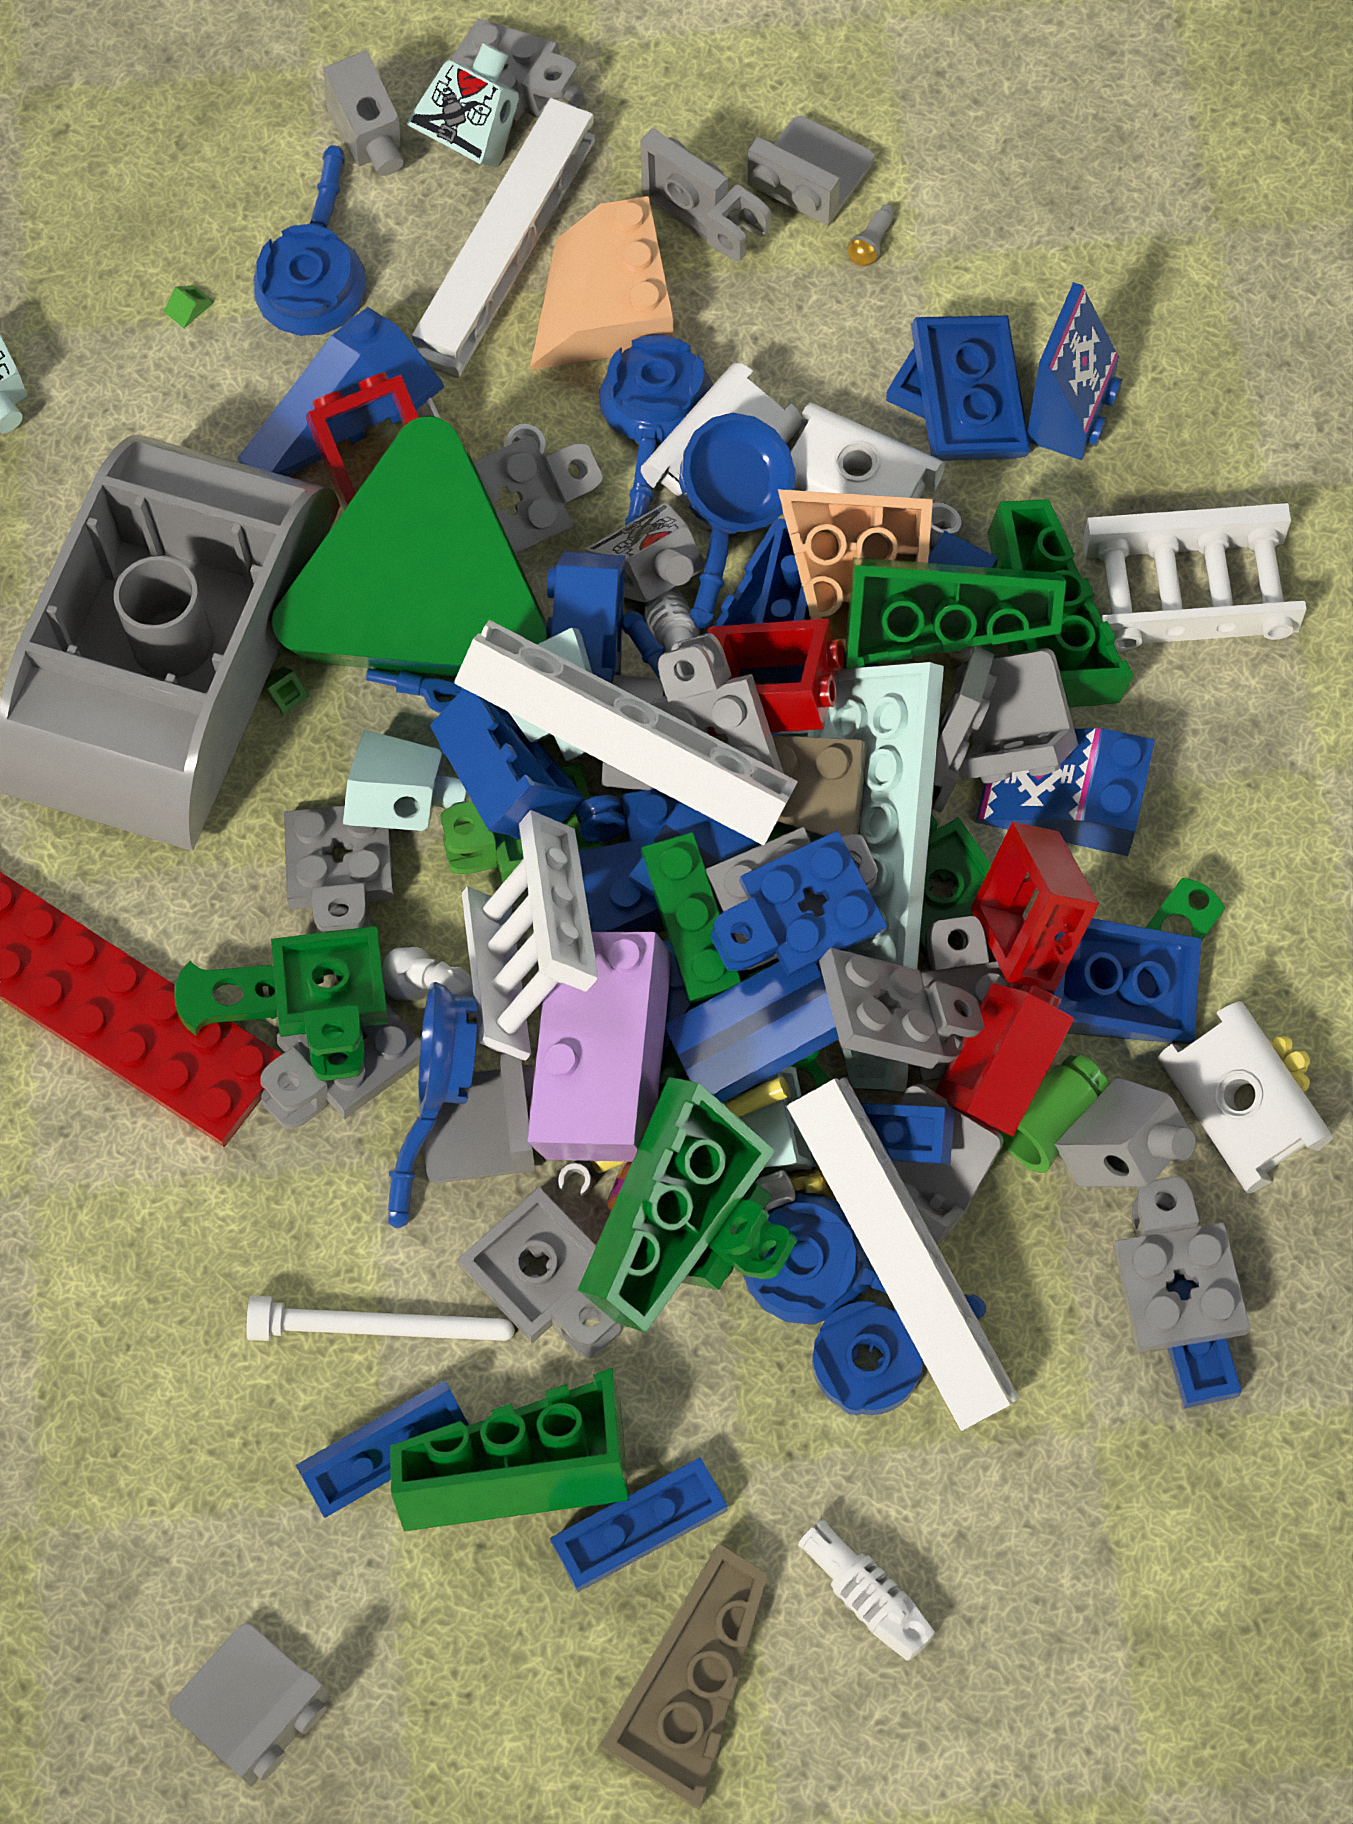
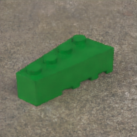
M1049 499L999 502L987 532L991 554L998 557L996 568L1061 573L1066 580L1061 634L1008 642L1010 654L1041 648L1052 650L1056 656L1068 707L1120 703L1134 675L1127 660H1121L1113 644L1116 639L1108 621L1103 622L1092 600L1095 594L1088 579H1082L1073 560L1075 553Z
M853 557L845 645L846 669L864 667L866 664L912 659L913 656L937 652L948 653L973 646L991 643L995 645L1061 634L1066 580L1061 573Z
M669 1077L578 1287V1291L616 1323L646 1333L775 1153V1150L699 1082Z
M610 1368L593 1374V1382L571 1390L568 1389L567 1384L544 1391L546 1398L516 1409H513L512 1403L493 1409L491 1410L492 1415L487 1419L465 1426L459 1421L390 1445L391 1495L403 1531L629 1501L622 1409L613 1369Z

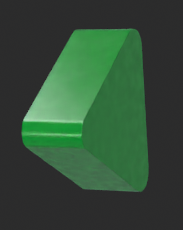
M431 416L416 418L401 429L279 602L272 616L273 631L279 642L308 663L390 671L403 670L412 673L457 677L472 640L478 633H482L484 626L489 620L535 644L548 639L547 622L468 450L450 424L440 418Z

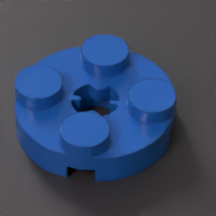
M860 1301L845 1305L826 1318L815 1339L812 1368L816 1382L823 1394L831 1402L840 1406L843 1411L850 1415H879L887 1413L905 1403L920 1382L923 1359L896 1309L891 1311L886 1307L876 1306L875 1302ZM870 1345V1352L873 1351L874 1347L880 1350L883 1357L877 1361V1370L866 1371L865 1367L861 1370L854 1364L853 1361L858 1358V1347Z

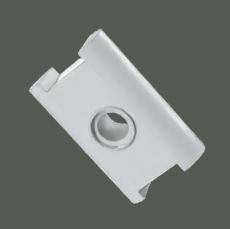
M733 363L641 466V473L653 489L661 482L684 503L690 506L692 504L689 502L686 493L682 495L679 485L680 464L683 460V451L695 430L712 417L738 413L757 417L774 428L787 444L802 427V416L792 403L784 410L751 382L749 377L753 372L752 369L741 363ZM696 516L693 517L692 521L704 529H712L710 525Z
M809 403L802 412L803 432L791 451L796 470L794 490L920 498L925 488L935 492L944 471V461L814 403ZM860 468L868 473L863 476H852L847 471Z
M1235 1002L1216 1012L1222 1023L1186 1048L1174 1044L1169 1045L1160 1053L1158 1059L1246 1193L1250 1194L1273 1182L1267 1174L1269 1170L1305 1146L1319 1151L1333 1139V1135L1244 1003ZM1250 1083L1255 1090V1100L1249 1109L1239 1111L1234 1103L1235 1093L1240 1086Z

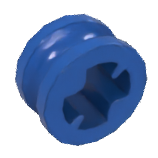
M600 795L589 798L579 804L575 814L578 822L581 823L579 830L584 840L595 843L605 842L620 836L626 830L627 823L624 815L621 814L623 807L619 798L611 795Z

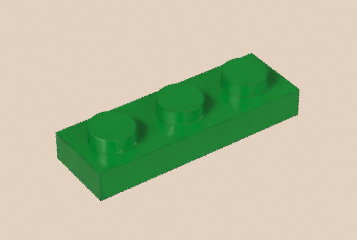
M688 833L642 847L641 855L688 1003L717 996L741 983L738 971H729L725 968L710 938L719 912L694 833Z

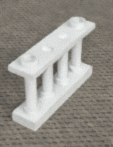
M1288 503L1087 518L1083 538L1085 559L1099 558L1105 562L1112 614L1102 615L1101 619L1103 622L1108 621L1116 639L1113 644L1116 650H1131L1144 643L1263 635L1267 639L1277 640L1286 638L1294 632H1299L1307 610L1305 600L1284 602L1275 552L1277 545L1284 544L1291 523ZM1249 547V549L1255 551L1263 604L1233 605L1225 556L1227 548ZM1199 550L1200 553L1205 554L1213 607L1183 609L1175 554L1177 552ZM1149 554L1155 558L1163 611L1133 613L1125 564L1127 556Z
M532 810L519 823L524 859L493 896L468 886L462 892L473 994L477 1002L476 1020L479 1043L488 1046L494 1051L503 1052L524 1061L531 1055L527 1018L556 984L565 983L587 992L599 978L575 829ZM528 887L529 895L512 914V905ZM533 924L534 933L517 951L516 942ZM538 962V973L523 989L521 980Z

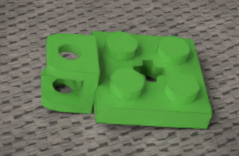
M581 764L561 768L585 798L583 801L589 799L590 796ZM472 801L450 806L441 813V824L444 831L443 843L449 868L453 873L472 874L499 867L503 883L524 859L521 839L518 840L510 835L489 831ZM576 809L562 823L575 829L578 851L603 847L602 842H588L582 838L579 830L581 823L576 818ZM462 821H468V822H470V823H466V824L457 825L458 823H460V822H462ZM473 853V854L470 855V856L460 855V854Z

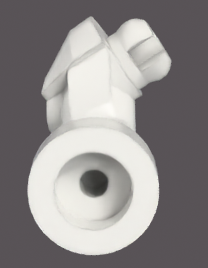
M419 947L395 948L388 953L383 962L382 971L385 990L396 1000H420L428 994L432 982H438L447 986L453 995L474 996L470 974L460 967H450L443 961L438 964L436 959H431L427 952ZM466 1012L469 1014L468 1020L476 1018V1013Z

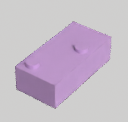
M591 932L599 978L587 992L565 983H557L543 999L527 1143L547 1160L632 1162L658 1102L672 952L656 932Z

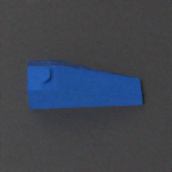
M366 307L330 336L237 459L242 464L290 476L322 460V456L305 418L309 411L315 409L312 403L313 400L340 390L344 398L361 391L358 383L362 380L386 372L388 379L399 375L402 376L414 407L417 410L430 397L432 398L444 388V384L396 324L373 309ZM390 395L326 422L335 444L349 438L351 444H354L366 438L364 430L388 418L391 419L393 424L402 419L393 397Z

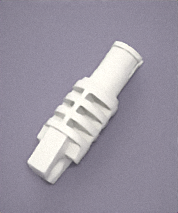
M676 586L657 598L645 602V618L649 629L658 643L665 647V652L671 651L672 646L677 641L700 635V630L695 626V622L690 617V606Z
M826 1520L819 1521L815 1526L817 1530L812 1527L802 1537L798 1546L805 1550L833 1579L831 1583L833 1593L844 1601L849 1610L855 1612L856 1617L867 1625L872 1634L905 1660L909 1661L915 1657L933 1638L935 1634L933 1628L911 1598L898 1588V1584L893 1579H889L886 1576L887 1573L881 1567H878L869 1555L865 1556L863 1553L857 1555L828 1526Z

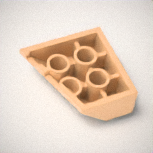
M649 196L601 203L555 240L530 365L531 370L611 358L621 347L622 353L626 349L631 348L632 340L642 336L665 335L673 337V315Z
M778 489L811 620L829 618L835 639L842 640L844 650L846 645L853 557L928 563L933 499Z

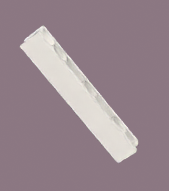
M552 98L549 99L412 334L413 344L419 347L418 352L431 367L456 377H460L594 144V134L587 132L594 123L593 113Z
M491 620L486 623L482 633H478L472 640L454 681L455 684L762 845H765L798 782Z
M847 1078L833 1079L787 1105L960 1430L962 1431L1018 1400L1019 1396Z

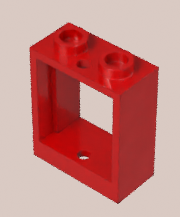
M386 372L371 376L358 383L361 391L344 398L340 390L321 396L312 401L315 409L309 411L305 417L344 510L356 495V491L326 421L390 395L393 397L404 426L410 421L419 418L401 375L388 379Z
M829 618L709 627L708 633L713 634L718 639L724 650L732 675L729 679L737 678L740 669L805 665L801 682L756 685L770 732L824 729L829 707H834L836 703L835 679L837 671H842L845 665L843 642L841 639H835ZM707 727L708 735H721L716 733L714 727Z
M1012 821L970 909L973 915L980 921L986 941L1008 983L1025 984L1029 987L1034 985L1041 989L1056 991L1099 902L1059 831ZM1028 872L1030 876L1028 878H1025ZM1037 888L1039 893L1026 920H1024V911ZM1065 932L1061 938H1055L1056 934Z
M991 983L979 1006L984 1029L975 1037H963L957 1048L960 1054L948 1065L935 1093L947 1099L948 1104L956 1109L971 1114L995 1130L1014 1136L1075 1018L1058 1009L1062 1002L1060 998L1037 986L1032 985V987H1029L1025 984L1012 983L1011 987Z

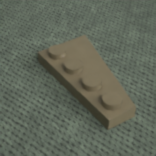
M726 735L712 736L724 743L728 742ZM772 735L784 774L798 781L777 822L793 826L797 829L804 827L806 832L821 836H827L837 830L841 837L850 834L859 835L868 744L864 740Z
M720 1543L716 1545L598 1747L697 1810H700L707 1789L706 1784L713 1760L716 1758L722 1737V1728L730 1701H732L738 1681V1672L745 1648L748 1646L768 1573Z

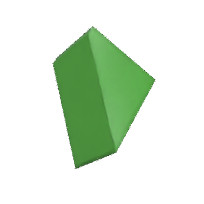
M175 286L164 312L181 327L186 328L215 302L195 286Z
M285 666L269 675L263 686L264 692L283 714L309 697L295 672Z

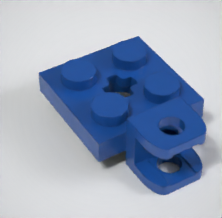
M837 830L740 876L739 882L748 900L720 914L714 922L710 938L725 968L729 971L746 970L774 957L776 953L787 977H790L819 963V960L830 948L844 951L884 932L888 926ZM812 890L816 895L823 894L827 901L822 906L824 913L822 916L816 917L811 910L802 912L799 909L798 904H801L805 899L803 892ZM735 933L742 934L747 938L748 942L743 944L737 943L732 939L731 935Z

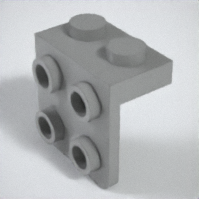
M796 116L790 121L774 144L757 137L748 149V185L829 226L873 166L874 153L870 149L804 116Z
M1048 648L994 656L989 674L997 677L988 699L990 704L979 729L972 730L974 745L967 750L959 768L962 780L981 777L983 783H994L1009 778L1013 772L1029 770L1031 776H1041L1057 771L1061 767L1060 764L1078 746L1054 652ZM968 661L963 662L957 668L956 677L958 681Z
M499 1052L501 1069L474 1072L471 1088H464L468 1096L466 1104L442 1103V1107L435 1117L436 1124L423 1143L426 1173L431 1182L445 1183L536 1171L534 1148L527 1143L530 1120L527 1098H532L535 1076L534 1065L523 1066L522 1059Z
M915 1083L905 1091L898 1105L955 1109L950 1165L892 1161L933 1239L938 1245L960 1223L1003 1145V1137L998 1131L971 1114L949 1105L947 1099L920 1083Z
M242 1624L172 1700L170 1711L177 1720L252 1787L259 1778L262 1781L267 1779L279 1767L287 1754L284 1749L299 1732L306 1734L316 1725L327 1709L324 1704L331 1696L320 1682L306 1670H301L253 1625Z

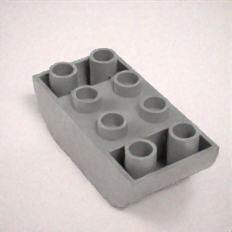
M132 435L121 441L98 470L13 654L0 700L1 793L193 851L281 647V643L276 638L272 627L273 612L330 532L340 508V502L336 493L327 487L143 435Z

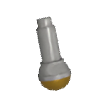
M883 205L880 210L875 212L866 229L851 238L848 243L847 253L853 263L859 266H869L879 258L880 241L893 220L894 209L891 206Z

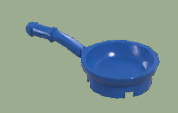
M337 145L328 147L323 153L322 160L324 162L321 180L317 184L319 192L310 224L293 225L282 230L283 236L277 238L274 242L270 239L262 247L256 262V272L253 278L254 300L261 314L279 330L299 336L321 335L344 326L359 310L366 292L365 268L356 251L327 228L333 213L336 195L340 193L339 180L341 168L345 162L344 152Z
M665 335L642 336L632 340V347L626 349L623 353L621 347L613 354L599 389L600 411L610 427L626 438L633 439L636 443H639L634 485L629 493L631 501L629 513L625 519V526L648 513L650 502L653 501L652 487L644 479L641 473V466L654 453L656 445L662 444L713 386V382L705 371L700 356L698 355V358H696L690 352V345L678 338Z
M729 413L712 417L693 432L683 451V460L680 464L679 485L682 495L686 493L689 502L692 504L689 508L693 514L712 527L704 573L699 577L700 587L694 608L690 610V617L698 629L708 627L715 617L713 612L719 590L724 585L722 577L728 554V534H736L737 531L748 532L767 527L783 514L778 489L794 490L796 470L789 447L774 428L755 416Z
M438 982L430 984L423 1018L418 1073L420 1116L417 1117L406 1135L398 1154L395 1169L389 1171L391 1184L388 1203V1224L394 1228H401L408 1223L412 1182L416 1177V1172L412 1171L413 1164L422 1144L436 1124L435 1117L442 1107V1103L466 1104L468 1096L464 1088H471L477 1023L468 1022L469 1014L466 1012H477L475 996L453 995L447 986Z
M795 1193V1200L793 1202L767 1211L769 1214L767 1221L771 1224L787 1228L796 1236L797 1242L777 1276L769 1279L743 1276L747 1290L764 1311L787 1323L814 1325L824 1322L837 1309L856 1302L861 1292H866L869 1285L873 1289L887 1293L877 1273L873 1271L870 1260L838 1202L825 1195ZM776 1246L767 1252L765 1259L774 1253ZM964 1294L977 1320L982 1318L986 1313L984 1301L974 1294L972 1296Z

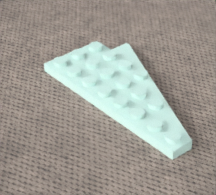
M926 662L843 669L842 671H837L835 679L836 703L834 707H829L824 729L777 733L779 736L864 740L868 744L859 835L864 837L878 868L876 883L869 891L888 927L884 932L844 951L917 970L944 666ZM806 832L811 843L824 837ZM842 1048L852 1088L906 1091L909 1063Z

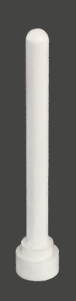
M250 1296L247 1311V1339L256 1341H271L272 1336H282L283 1331L507 1341L515 1333L514 1324L510 1320L502 1318L285 1308L284 1303L274 1302V1297Z

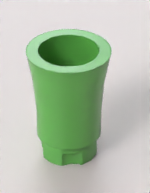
M1081 1054L1078 1056L1069 1055L1061 1065H1055L1044 1076L1014 1136L998 1131L1003 1137L1002 1146L1028 1169L1038 1173L1047 1172L1059 1155L1055 1143L1109 1086L1108 1079L1089 1058Z

